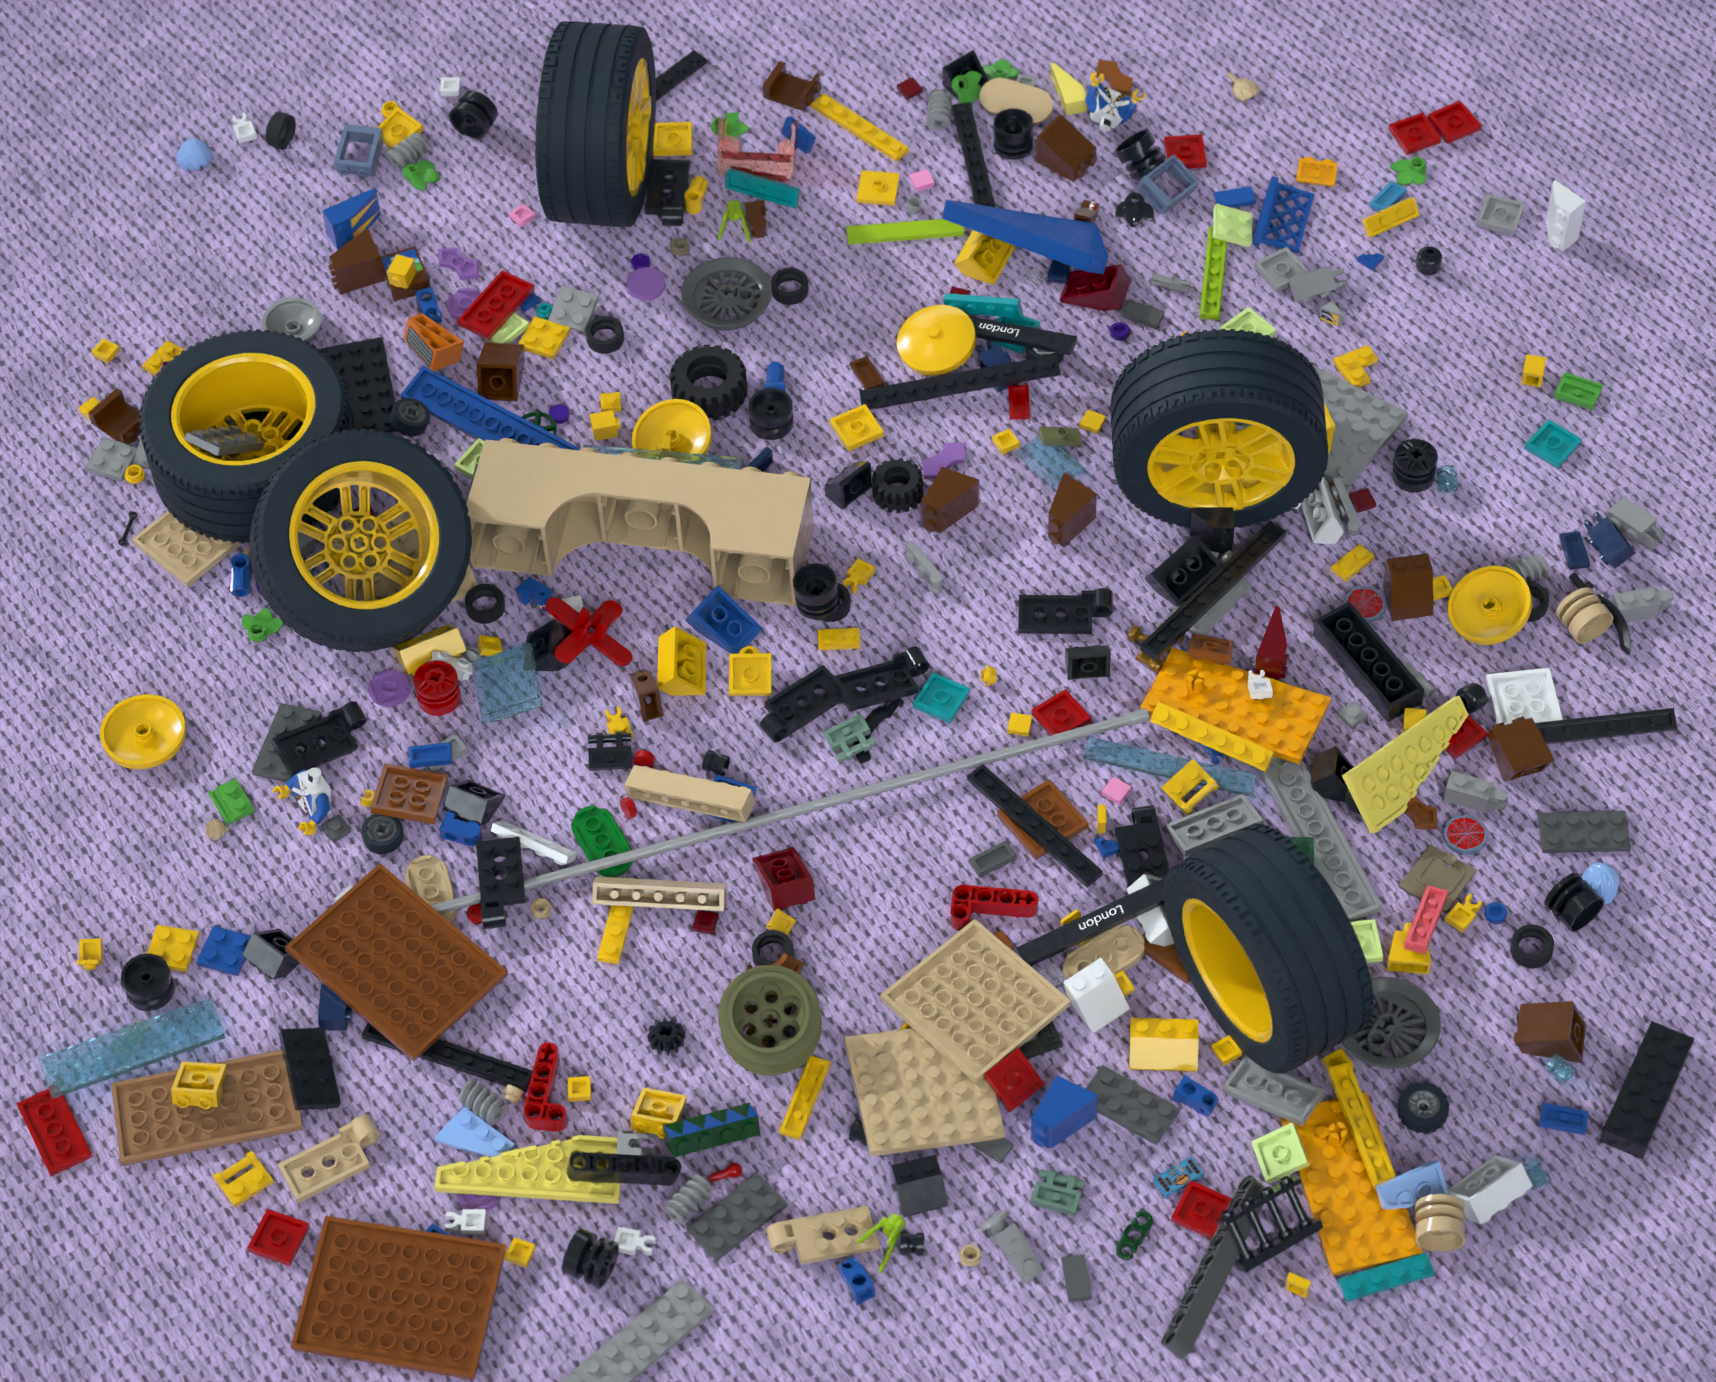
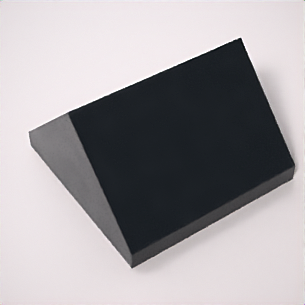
M974 50L942 67L943 87L957 100L958 94L952 88V81L956 76L965 75L970 71L978 72L981 74V79L978 82L981 88L989 81Z

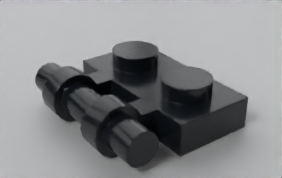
M619 731L616 734L603 735L602 732L596 733V735H588V744L597 743V748H588L589 770L632 769V747L623 746V742H631V733ZM616 742L615 747H604V743Z

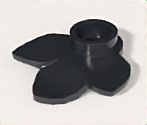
M1134 192L1127 195L1125 201L1117 205L1115 217H1125L1128 225L1135 227L1142 218L1153 221L1154 211L1152 206L1145 202L1141 194ZM1136 199L1138 200V202L1133 203L1132 200Z

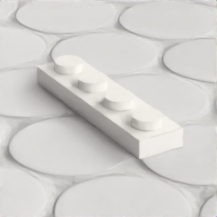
M504 820L495 822L492 825L491 832L498 834L497 836L500 839L520 837L521 848H530L539 856H548L554 859L553 861L557 864L566 865L573 862L576 858V852Z

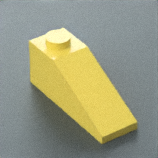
M1051 63V78L1065 116L1087 112L1088 107L1085 103L1087 93H1085L1083 86L1057 64Z

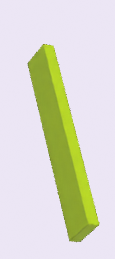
M944 219L847 226L848 245L965 236L963 226Z
M1209 226L1200 319L1219 320L1227 242L1213 238V226Z

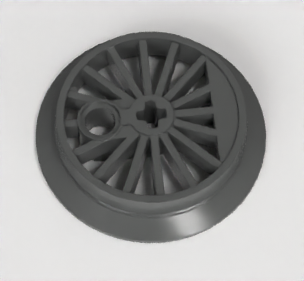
M734 257L716 258L700 264L688 274L681 290L683 305L693 318L709 328L723 331L736 330L751 324L766 310L772 296V286L767 274L756 264ZM724 277H731L729 284L725 283ZM720 278L722 286H719L715 279ZM739 278L740 281L734 285L735 279ZM727 310L730 320H724ZM733 312L739 317L738 319H734Z
M1394 977L1372 978L1373 996L1379 1014L1374 1009L1370 1024L1361 1032L1342 1043L1356 1058L1380 1068H1403L1421 1061L1434 1049L1440 1036L1441 1020L1434 1001L1424 990L1409 981ZM1382 1003L1388 1005L1387 1013H1385ZM1419 1026L1425 1027V1030L1412 1029ZM1365 1037H1367L1366 1039H1364L1363 1041H1361V1042L1358 1043V1044H1357V1042L1355 1041V1039H1360V1038H1365ZM1412 1037L1424 1038V1040L1420 1042ZM1405 1043L1416 1048V1050L1412 1052ZM1389 1045L1394 1058H1386ZM1397 1046L1406 1056L1400 1057Z

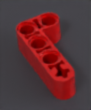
M973 885L956 886L952 894L951 926L955 930L960 931L971 922V913L1024 918L1034 917L1038 913V895L1030 890Z
M551 1042L543 1043L538 1049L523 1112L525 1122L529 1128L561 1132L567 1127L568 1119L566 1110L562 1105L550 1103L560 1064L558 1048ZM539 1094H543L542 1097H535ZM533 1114H538L537 1117H530ZM556 1117H561L559 1120H553Z

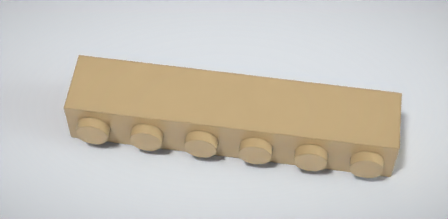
M634 765L624 784L628 797L636 800L745 823L755 805L752 790L747 787L733 786L725 782L709 781L705 778H694L686 774H675L667 770L651 769L647 766Z
M596 877L592 888V904L724 911L727 903L726 883Z

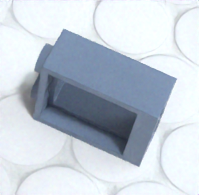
M344 124L334 160L337 172L342 175H349V173L357 174L363 178L368 176L374 177L385 140L382 129ZM349 141L372 144L367 163L344 160Z
M1173 154L1143 177L1136 189L1160 214L1164 215L1194 192L1199 184V180ZM1167 170L1186 188L1172 200L1153 182Z

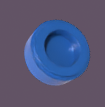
M1493 902L1486 906L1484 916L1488 922L1500 924L1507 917V909L1503 904Z

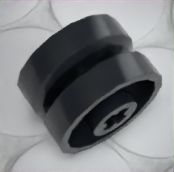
M466 91L451 109L449 121L460 134L474 139H481L497 119L498 110L495 104L484 94L477 91Z
M766 388L759 390L751 397L748 407L749 421L752 432L765 440H776L790 433L794 424L793 402L785 391L777 388Z
M151 953L140 954L131 958L121 971V982L129 1003L136 1009L154 1011L164 1007L171 1000L175 991V984L167 962L160 956Z

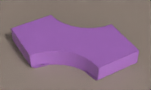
M458 247L438 249L439 267H447L454 270L458 274L459 280L479 278L478 260L465 258L459 253Z
M945 443L943 450L938 455L924 459L923 478L935 479L941 467L949 469L953 465L965 463V443Z

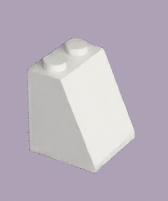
M1099 958L1063 982L1067 998L1071 1000L1072 1006L1092 1034L1130 1010L1113 973L1102 958Z

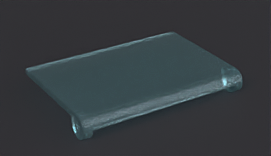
M1037 436L1015 453L1052 491L1058 488L1064 473L1074 477L1086 470L1063 446L1042 445L1040 436Z

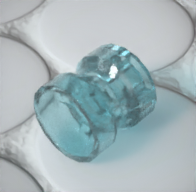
M1445 465L1437 470L1438 490L1441 493H1454L1458 490V480L1456 479L1458 474L1454 466Z
M1560 1053L1554 1055L1544 1067V1070L1549 1075L1553 1074L1555 1076V1080L1560 1085L1570 1080L1577 1070L1572 1064H1567L1565 1058Z
M1539 1158L1530 1159L1523 1164L1531 1181L1532 1190L1541 1188L1551 1181V1176L1547 1171L1543 1170V1164Z

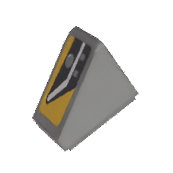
M1333 301L1320 307V319L1339 327L1343 326L1344 314Z

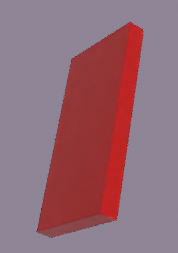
M502 270L458 318L457 325L490 340L535 290L534 284Z
M59 1084L16 1103L50 1176L93 1157Z

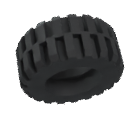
M704 345V347L700 348L696 346L691 351H685L682 357L679 356L675 360L670 374L672 399H683L696 404L705 412L708 418H713L714 421L719 420L720 416H724V418L730 416L731 411L735 413L739 409V405H743L747 396L745 365L737 354H732L731 350L727 348L722 349L718 345H715V347ZM707 376L718 377L724 380L721 385L714 388H700L693 385L696 380Z

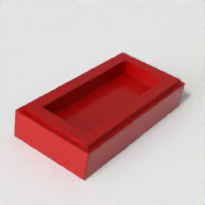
M1008 385L1010 420L1030 419L1028 385Z

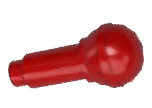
M731 1163L726 1169L711 1173L707 1177L709 1182H716L728 1177L738 1178L742 1174V1167L738 1163Z

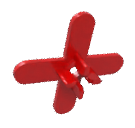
M552 597L547 600L545 604L546 611L573 631L557 646L554 654L558 661L565 664L572 663L584 650L592 645L619 666H627L631 663V652L606 633L608 628L622 614V607L619 603L613 600L605 601L596 611L590 614V611L585 607L581 608L580 613L560 598ZM590 628H593L595 632L590 633Z

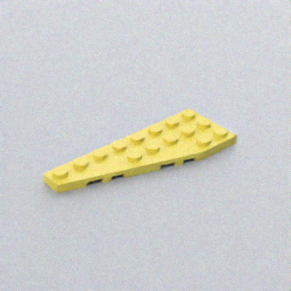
M1460 696L1453 697L1342 775L1370 834L1378 832L1405 812L1409 800L1415 797L1417 788L1421 782H1425L1440 759L1439 755L1442 750L1448 747L1450 744L1448 741L1453 734L1458 732L1468 716Z
M578 1135L566 1141L560 1142L556 1140L551 1141V1144L539 1147L533 1145L502 1152L499 1156L490 1158L488 1156L480 1157V1160L468 1163L462 1161L437 1167L434 1190L435 1192L619 1204L621 1183L573 1181L566 1174L569 1159L576 1152L617 1154V1138ZM574 1165L576 1168H582L580 1165ZM597 1166V1168H599V1169H601V1170H605L604 1167H602V1166Z

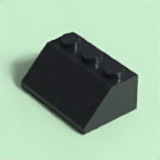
M1193 535L1144 579L1160 596L1178 606L1223 565L1196 535Z

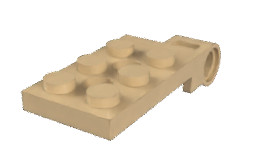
M361 1115L351 1123L339 1128V1134L277 1164L297 1203L299 1204L371 1168L362 1149L374 1144L379 1139L380 1133L369 1115ZM326 1160H335V1164L333 1166H323ZM306 1170L315 1171L311 1177L306 1178L302 1176Z
M868 1205L776 1222L766 1229L772 1252L778 1254L790 1251L795 1245L800 1265L866 1253L880 1248L876 1232L862 1243L857 1244V1240L874 1227ZM853 1228L857 1231V1234L850 1236L846 1234L845 1230ZM830 1232L835 1238L827 1240L823 1237V1234Z

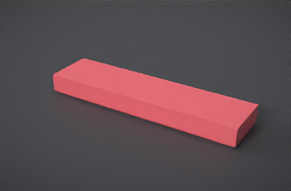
M1427 885L1404 943V949L1426 954L1449 891Z

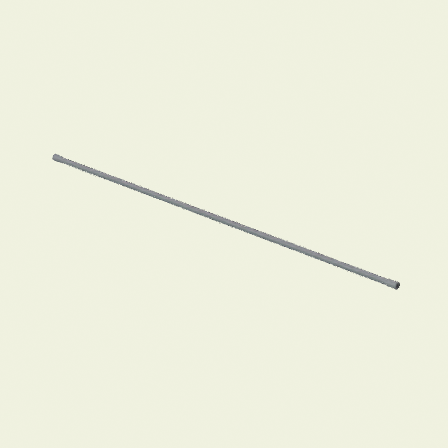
M1146 708L1124 716L747 819L746 823L740 821L528 878L524 880L525 891L964 771L981 766L982 764L993 763L1120 727L1143 723L1150 720L1149 713ZM480 892L430 906L442 914L481 903Z

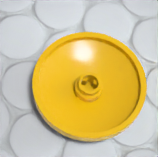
M933 305L915 312L903 323L897 336V349L905 365L919 374L928 376L942 375L957 369L968 360L976 344V332L969 316L962 310L949 305Z
M669 399L654 404L639 417L632 433L633 450L639 457L658 460L659 454H655L658 442H662L664 434L671 436L668 457L675 458L681 463L699 464L708 453L712 442V427L705 412L696 404L683 399Z
M1486 566L1468 573L1456 584L1448 601V616L1456 632L1465 640L1479 645H1492L1510 639L1524 627L1532 610V594L1526 581L1516 571L1503 566Z
M142 694L119 702L106 714L100 728V740L106 755L116 764L129 769H148L165 763L180 750L185 741L187 729L182 711L174 702L159 695Z

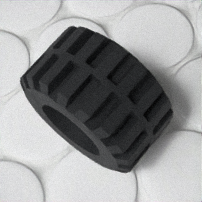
M892 458L888 462L886 460L883 461L882 465L876 467V470L872 473V496L875 499V503L877 505L880 504L881 509L888 508L890 513L893 510H896V513H901L903 509L905 512H908L909 507L914 509L916 503L920 504L921 497H923V475L921 469H918L917 464H911V461L908 459L904 461L903 458H899V460ZM893 483L905 484L902 487H892L890 485Z

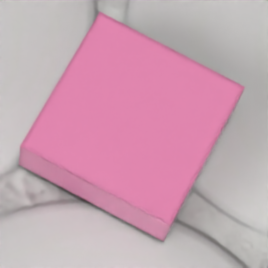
M928 169L910 174V180L916 192L935 186Z
M522 204L510 212L509 217L523 227L536 218V213L525 204Z
M1113 777L1102 790L1101 795L1120 805L1130 793L1132 786Z

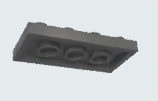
M236 425L207 428V430L196 429V431L187 432L184 439L217 456L263 450L265 444L264 441L258 439L257 435L241 431V427Z
M280 703L252 769V775L282 782L289 780L291 776L271 743L272 738L319 720L321 712ZM298 746L295 748L298 753L303 754L306 752L304 747Z
M1626 811L1538 813L1537 815L1542 853L1630 851L1631 849Z
M1104 1065L1101 1066L1086 1087L1087 1090L1098 1094L1097 1113L1156 1146L1180 1113L1181 1108Z
M756 1172L687 1226L686 1231L717 1262L787 1207V1203Z

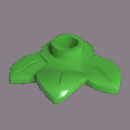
M1005 59L997 60L994 65L983 66L985 74L990 76L991 79H1009L1018 76L1020 73L1019 68H1011V63Z
M970 71L953 79L952 88L958 94L960 104L971 102L973 108V100L980 98L982 88L978 82L981 79V74L978 72Z
M727 113L723 117H717L713 120L711 130L713 133L720 135L725 141L737 142L738 136L746 133L749 130V126L738 121L739 113Z
M1413 157L1410 161L1401 159L1390 166V169L1398 173L1396 178L1398 185L1405 186L1412 182L1416 185H1421L1427 177L1425 173L1426 163L1420 157Z
M418 161L416 164H407L403 168L404 178L411 182L413 187L425 191L427 183L440 180L438 172L433 169L435 164L430 161Z
M268 608L261 610L255 617L244 614L241 621L242 627L248 631L249 639L254 642L265 640L268 635L277 633L283 626L280 618H272Z

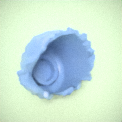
M192 138L186 140L176 153V162L184 171L188 169L190 171H197L200 166L207 167L214 158L212 149L205 142Z
M1600 862L1586 868L1582 879L1586 880L1589 884L1588 889L1594 888L1604 898V904L1608 905L1616 897L1619 878L1616 870L1609 866V864Z

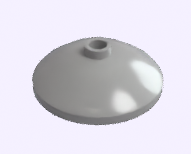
M286 298L274 303L266 310L262 319L263 331L284 332L287 335H294L295 338L300 337L302 341H308L313 338L322 324V317L318 307L311 301L303 298Z

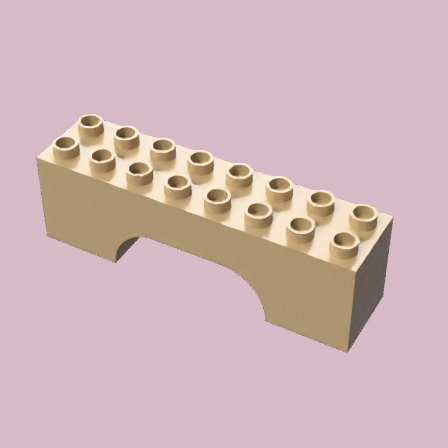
M503 438L499 441H484L466 504L472 527V548L470 551L472 567L552 576L556 566L568 553L586 544L607 542L686 552L699 558L712 573L714 589L718 585L731 598L796 606L793 578L795 573L806 564L814 528L811 478L803 477L796 472L773 474L762 472L755 467H744L739 470L722 468L713 462H704L701 465L681 463L672 457H665L660 460L646 459L630 452L612 455L600 453L593 448H582L579 451L561 449L552 443H542L539 446L520 444L510 438Z

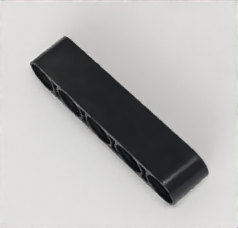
M576 1152L569 1159L566 1174L573 1181L669 1186L677 1181L682 1166L678 1159L668 1156ZM574 1165H580L582 1168H576ZM597 1166H602L605 1170H601ZM619 1167H625L628 1171H623ZM642 1168H647L651 1172H646ZM665 1169H669L673 1173H668Z

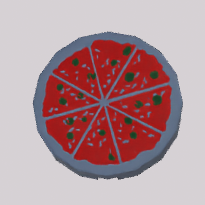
M1362 586L1354 588L1344 598V604L1350 601L1368 624L1376 620L1378 621L1385 613L1386 602L1383 595L1371 587Z
M1459 815L1446 823L1444 841L1453 852L1472 855L1485 847L1488 838L1487 829L1478 818L1470 815Z

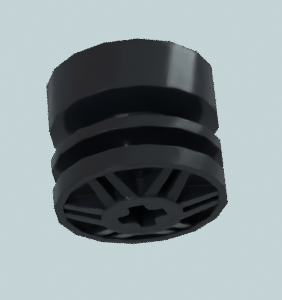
M1009 108L996 114L993 122V149L996 154L1008 160H1017L1029 155L1033 150L1032 116L1018 108Z
M1149 129L1135 133L1115 149V154L1121 163L1130 161L1125 169L1130 172L1129 176L1133 180L1147 175L1166 159L1164 153L1160 152L1161 148L1159 146L1152 147L1155 139Z
M1409 439L1399 444L1395 451L1392 469V479L1395 485L1401 490L1410 493H1419L1430 488L1435 480L1438 453L1435 447L1421 439Z
M814 563L801 567L795 573L793 588L796 605L800 614L806 618L818 620L825 619L837 611L840 605V596L836 574L833 569L824 564Z
M1571 873L1561 879L1548 893L1544 905L1549 910H1552L1555 916H1561L1560 921L1571 932H1577L1590 923L1599 914L1605 903L1604 898L1594 888L1588 889L1589 884L1578 873Z
M580 1228L568 1244L562 1262V1273L578 1280L584 1275L585 1283H592L593 1286L601 1289L606 1284L616 1265L619 1243L612 1240L608 1241L604 1237L597 1241V1234Z

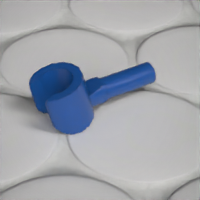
M1197 743L1211 755L1213 763L1219 765V760L1215 756H1221L1224 759V754Z

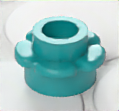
M541 303L535 309L537 316L545 320L549 319L553 305Z

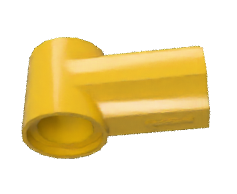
M703 176L692 178L689 189L685 192V209L689 214H698L703 209L702 203L708 188V180L704 179Z

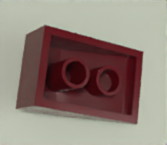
M1122 264L1106 266L1104 274L1083 270L1070 272L1060 301L1061 303L1101 311L1121 309L1131 280Z
M1275 606L1256 654L1255 674L1260 675V670H1264L1265 677L1280 681L1281 678H1286L1290 655L1286 654L1287 641L1280 607Z
M794 847L752 858L766 898L773 911L776 909L785 910L791 906L804 905L809 901L816 900L812 876Z

